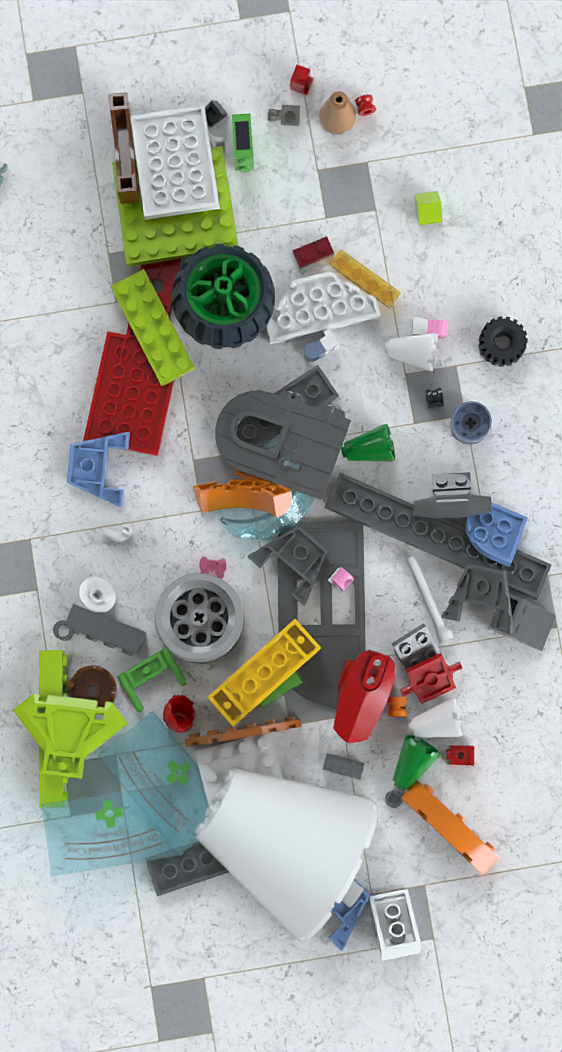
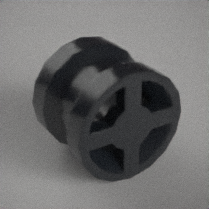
M441 387L433 391L430 389L425 390L428 409L436 405L439 407L444 406Z

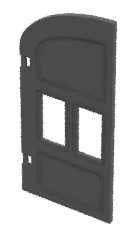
M355 521L277 522V538L299 525L328 550L316 579L320 580L321 625H301L322 649L297 670L304 683L293 690L312 702L336 709L337 683L344 661L346 659L355 661L361 652L366 651L363 525ZM279 558L278 633L294 619L298 621L297 600L291 594L297 588V580H303ZM341 567L355 580V624L332 625V584L328 582V579Z

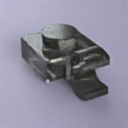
M281 105V110L268 109L267 121L281 120V125L299 126L300 105Z

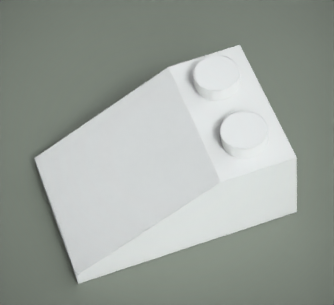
M408 889L369 896L382 961L421 953V941Z

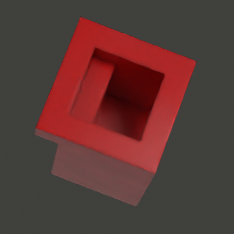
M296 64L290 80V90L308 95L314 80L310 76L311 69Z
M449 745V749H446V761H449V765L474 766V746ZM459 751L463 752L464 757L462 759L457 758V753Z

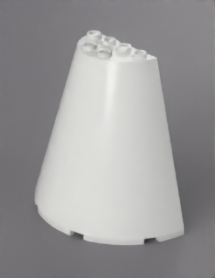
M234 768L233 771L229 770L224 779L226 781L224 787L219 788L214 797L217 799L215 805L208 807L205 813V821L196 828L195 834L197 835L195 838L295 939L299 941H304L305 938L309 939L331 917L332 913L330 911L334 908V903L340 904L363 862L360 856L364 853L365 847H369L377 821V812L374 810H376L377 804L369 798L238 768Z

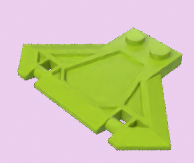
M33 693L13 709L14 713L45 753L42 774L82 779L85 758L125 727L128 722L112 702H105L104 708L97 707L98 701L70 697L48 695L47 701L40 700V694ZM39 708H44L45 713H38ZM96 715H103V720H97Z

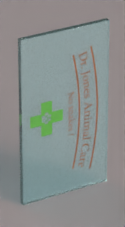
M152 711L107 748L100 751L98 756L179 856L197 841L195 831L200 823L203 824L205 821V813L209 805L199 767L154 711Z
M170 784L164 787L156 786V788L149 787L42 804L41 810L43 811L51 876L181 855L178 833L172 827L174 826L177 829L175 813H173L174 808L163 798L164 796L173 805L172 798L170 799L172 797ZM150 804H151V805L161 814V816H163L171 825H169V824L150 806Z

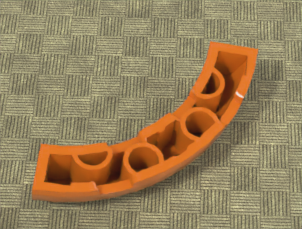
M230 479L228 483L217 484L216 481L193 486L195 497L202 513L228 508H251L268 512L278 518L284 515L292 503V492L282 485L272 486L269 481Z

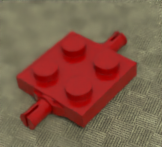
M439 653L406 669L410 685L400 689L403 697L414 692L421 704L426 703L455 689L453 673L463 669L460 661L449 666L445 662L443 655Z

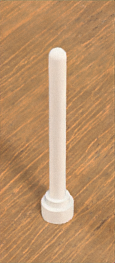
M409 556L408 561L437 626V639L439 643L446 642L454 638L451 630L449 631L448 628H445L415 556Z

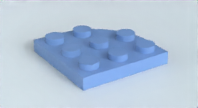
M491 502L492 512L466 517V533L471 544L478 552L491 560L510 567L528 517Z

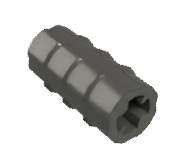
M327 753L322 770L360 780L364 763Z

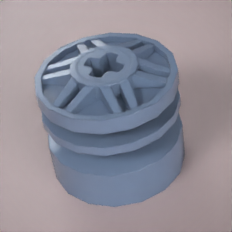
M469 401L462 403L456 408L451 417L450 428L453 436L463 444L472 445L479 443L485 439L491 429V414L486 406L479 402ZM468 420H471L472 423H475L472 429H469V426L465 425L466 423H468Z

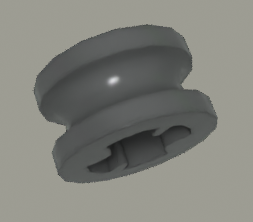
M396 790L389 791L385 796L386 804L392 808L399 807L403 802L402 794ZM392 793L395 796H399V801H396L398 803L395 805L388 801Z

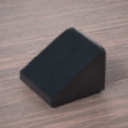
M210 101L205 107L206 121L210 127H213L228 115L218 101Z

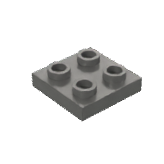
M424 623L391 643L396 656L403 664L405 670L441 653Z

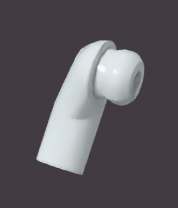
M125 526L122 530L115 532L107 528L104 537L116 543H122L132 537V529L129 526Z

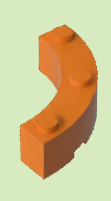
M417 781L402 796V799L450 843L477 871L484 875L499 859L494 853L496 849L489 842L484 843L464 824L466 820L459 813L455 815L433 795L434 790L428 784L423 786Z

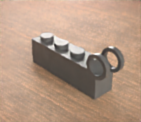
M75 604L72 605L67 620L58 621L53 627L55 637L62 641H68L74 634L79 635L81 632L87 635L86 639L97 642L98 639L105 642L104 646L115 649L116 646L123 649L122 653L133 656V653L139 654L147 634L145 631ZM62 625H68V635L61 637L58 633L59 628Z

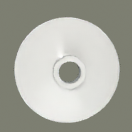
M90 577L84 580L79 587L80 601L88 610L104 613L113 607L116 594L112 585L105 579Z

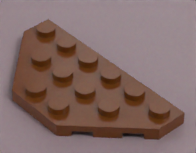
M291 716L285 717V722L277 723V719L265 721L266 725L258 726V723L246 724V728L240 730L238 726L226 728V732L220 733L219 729L207 731L206 736H200V733L189 734V739H185L186 747L298 728L302 727L301 719Z

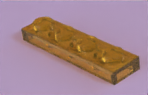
M342 249L338 251L329 263V266L375 297L376 300L389 309L401 295L400 291Z

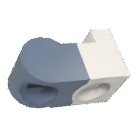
M330 328L323 331V338L305 345L304 357L310 362L317 361L339 348V342Z

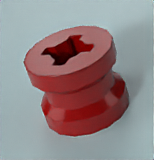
M371 94L362 95L355 99V104L359 108V116H367L376 111V106L372 103L373 96Z

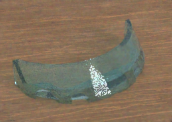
M292 489V503L284 515L278 518L270 513H266L256 518L244 520L221 517L219 523L232 536L240 539H270L271 537L284 534L295 527L299 520L304 518L309 511L314 497Z

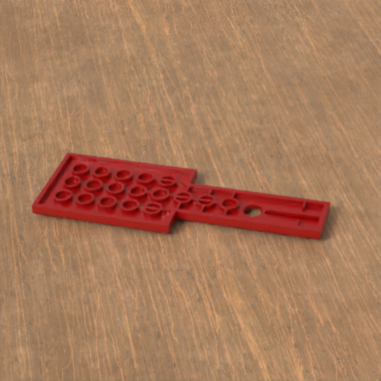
M182 259L163 261V264L162 262L144 264L140 268V271L145 270L150 282L159 279L164 283L163 290L158 292L157 295L168 316L172 306L173 282L177 272L180 270ZM129 323L126 335L107 331L83 441L129 432V448L127 451L158 457L175 380L161 386Z

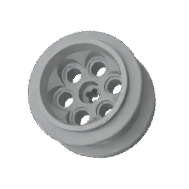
M193 573L176 579L162 592L155 609V627L162 643L176 657L193 664H208L224 658L236 647L244 629V611L238 595L227 582L214 575ZM201 594L204 597L201 604L193 602L195 595ZM213 603L221 604L219 612L214 613L211 611ZM184 605L188 609L187 613L182 616L178 615V607ZM197 613L205 615L202 623L194 621ZM215 622L223 624V629L220 632L212 630V625ZM181 625L189 627V632L186 635L179 634L178 629ZM199 633L206 634L207 640L204 643L196 641V636Z

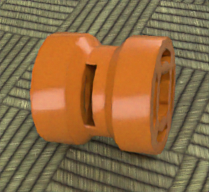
M388 697V703L390 704L388 717H408V711L405 709L407 697Z

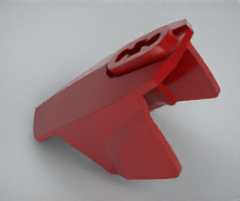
M370 649L361 652L355 661L351 659L344 661L337 683V706L333 729L345 742H362L367 740L386 705L396 676L395 663L390 656ZM375 660L381 661L379 665H374ZM373 676L374 682L371 684L367 683V680Z

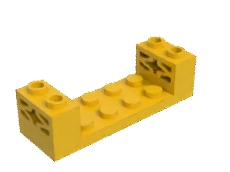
M294 619L207 698L234 727L322 648L301 624Z

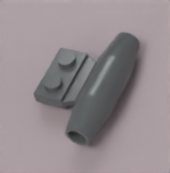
M470 472L432 474L434 496L413 501L414 516L435 519L462 518L492 512L491 496L470 494Z

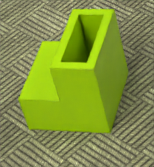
M438 191L414 194L418 224L442 223V205Z

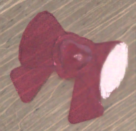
M203 556L199 563L200 573L208 574L209 570H215L216 577L222 579L227 562L224 558L217 561L209 560Z

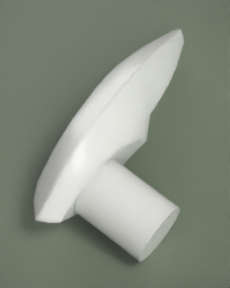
M208 132L210 147L215 148L218 145L225 144L223 137L214 139Z

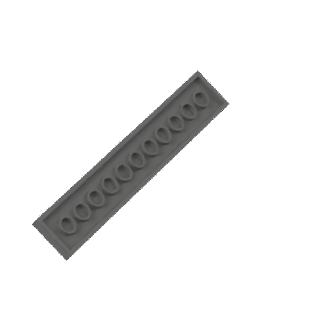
M339 473L324 507L463 569L466 568L467 564L506 571L508 588L534 600L538 599L552 565L517 549L510 567L491 560L478 552L471 544L464 526L446 518L414 516L413 504L342 473Z

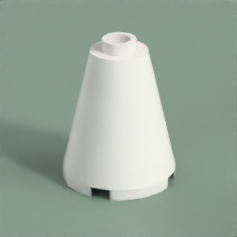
M430 333L392 338L389 342H386L385 353L391 359L433 372L438 354V348L434 344L438 342V335Z
M454 698L412 718V723H409L410 732L412 735L415 734L416 738L461 737L465 735L464 724L460 718L461 712Z

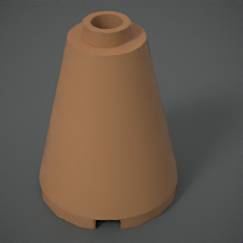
M337 91L321 107L319 120L326 131L332 134H343L350 130L356 122V111L347 95Z

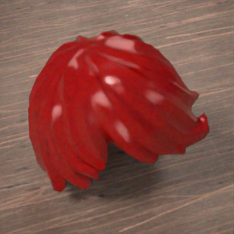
M173 695V698L168 701L163 710V721L166 726L176 733H185L192 729L194 725L192 721L196 716L195 708L192 707L194 702L190 701L185 695Z

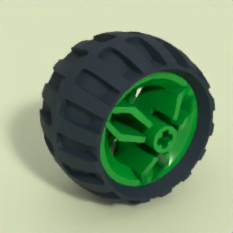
M216 244L215 247L209 249L207 247L199 249L194 256H190L185 260L173 282L172 306L180 326L196 342L212 346L214 349H222L224 347H231L233 349L241 347L246 342H251L265 329L274 310L275 289L268 269L252 252L248 253L244 251L243 247L237 245L230 247L224 244ZM240 283V284L242 285V286H240V287H238L237 289H235V290L232 291V289H233L237 284ZM215 303L208 311L204 309Z

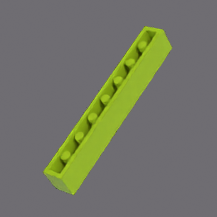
M39 650L40 700L47 701L48 695L68 697V693H65V686L68 685V674H65V666H68V655L63 650ZM39 708V713H45V709ZM39 746V808L65 807V803H68L69 800L68 791H65V783H68L69 777L42 774L45 753Z

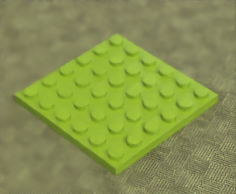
M222 146L211 147L220 209L145 220L136 159L139 202L120 204L117 191L116 162L112 163L127 267L194 256L199 249L204 247L209 249L215 247L216 244H224L230 247L238 246Z

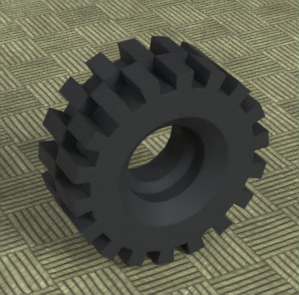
M502 316L496 320L493 318L482 329L478 345L479 349H481L480 353L486 357L485 360L487 362L490 360L494 366L496 364H500L499 367H504L506 364L510 366L513 362L516 363L526 350L528 338H526L527 332L526 330L523 331L524 326L522 324H517L518 320L516 319L512 321L510 320L511 317L507 316L506 319H503ZM500 335L507 336L510 340L509 347L506 349L498 348L495 343L496 338Z

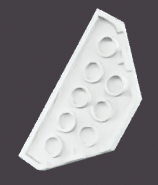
M332 272L293 280L266 326L270 344L320 333L328 328L332 330L380 318L377 300L372 295L359 290L360 288L340 279Z

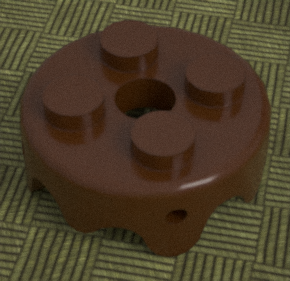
M96 665L86 666L77 670L67 686L70 698L98 701L97 707L105 708V702L114 703L117 696V684L112 674ZM90 685L98 687V693L95 696H91L88 693Z

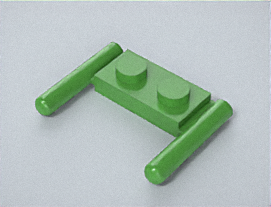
M167 648L162 649L117 676L137 712H142L144 707L133 689H136L170 668L181 686L187 684V680Z

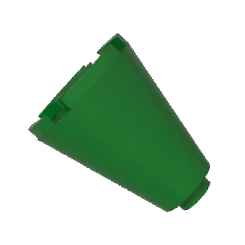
M388 424L378 426L344 442V447L341 448L343 458H347L348 461H395L393 440L391 441V431Z
M412 734L405 736L392 779L395 782L394 786L403 791L410 789L441 755L437 748L425 740H414L415 736Z

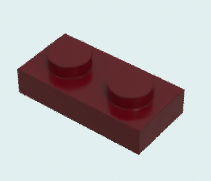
M326 236L293 250V255L301 269L333 256L334 251Z

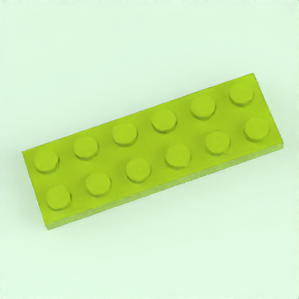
M143 269L111 285L110 287L161 386L195 370L145 270Z

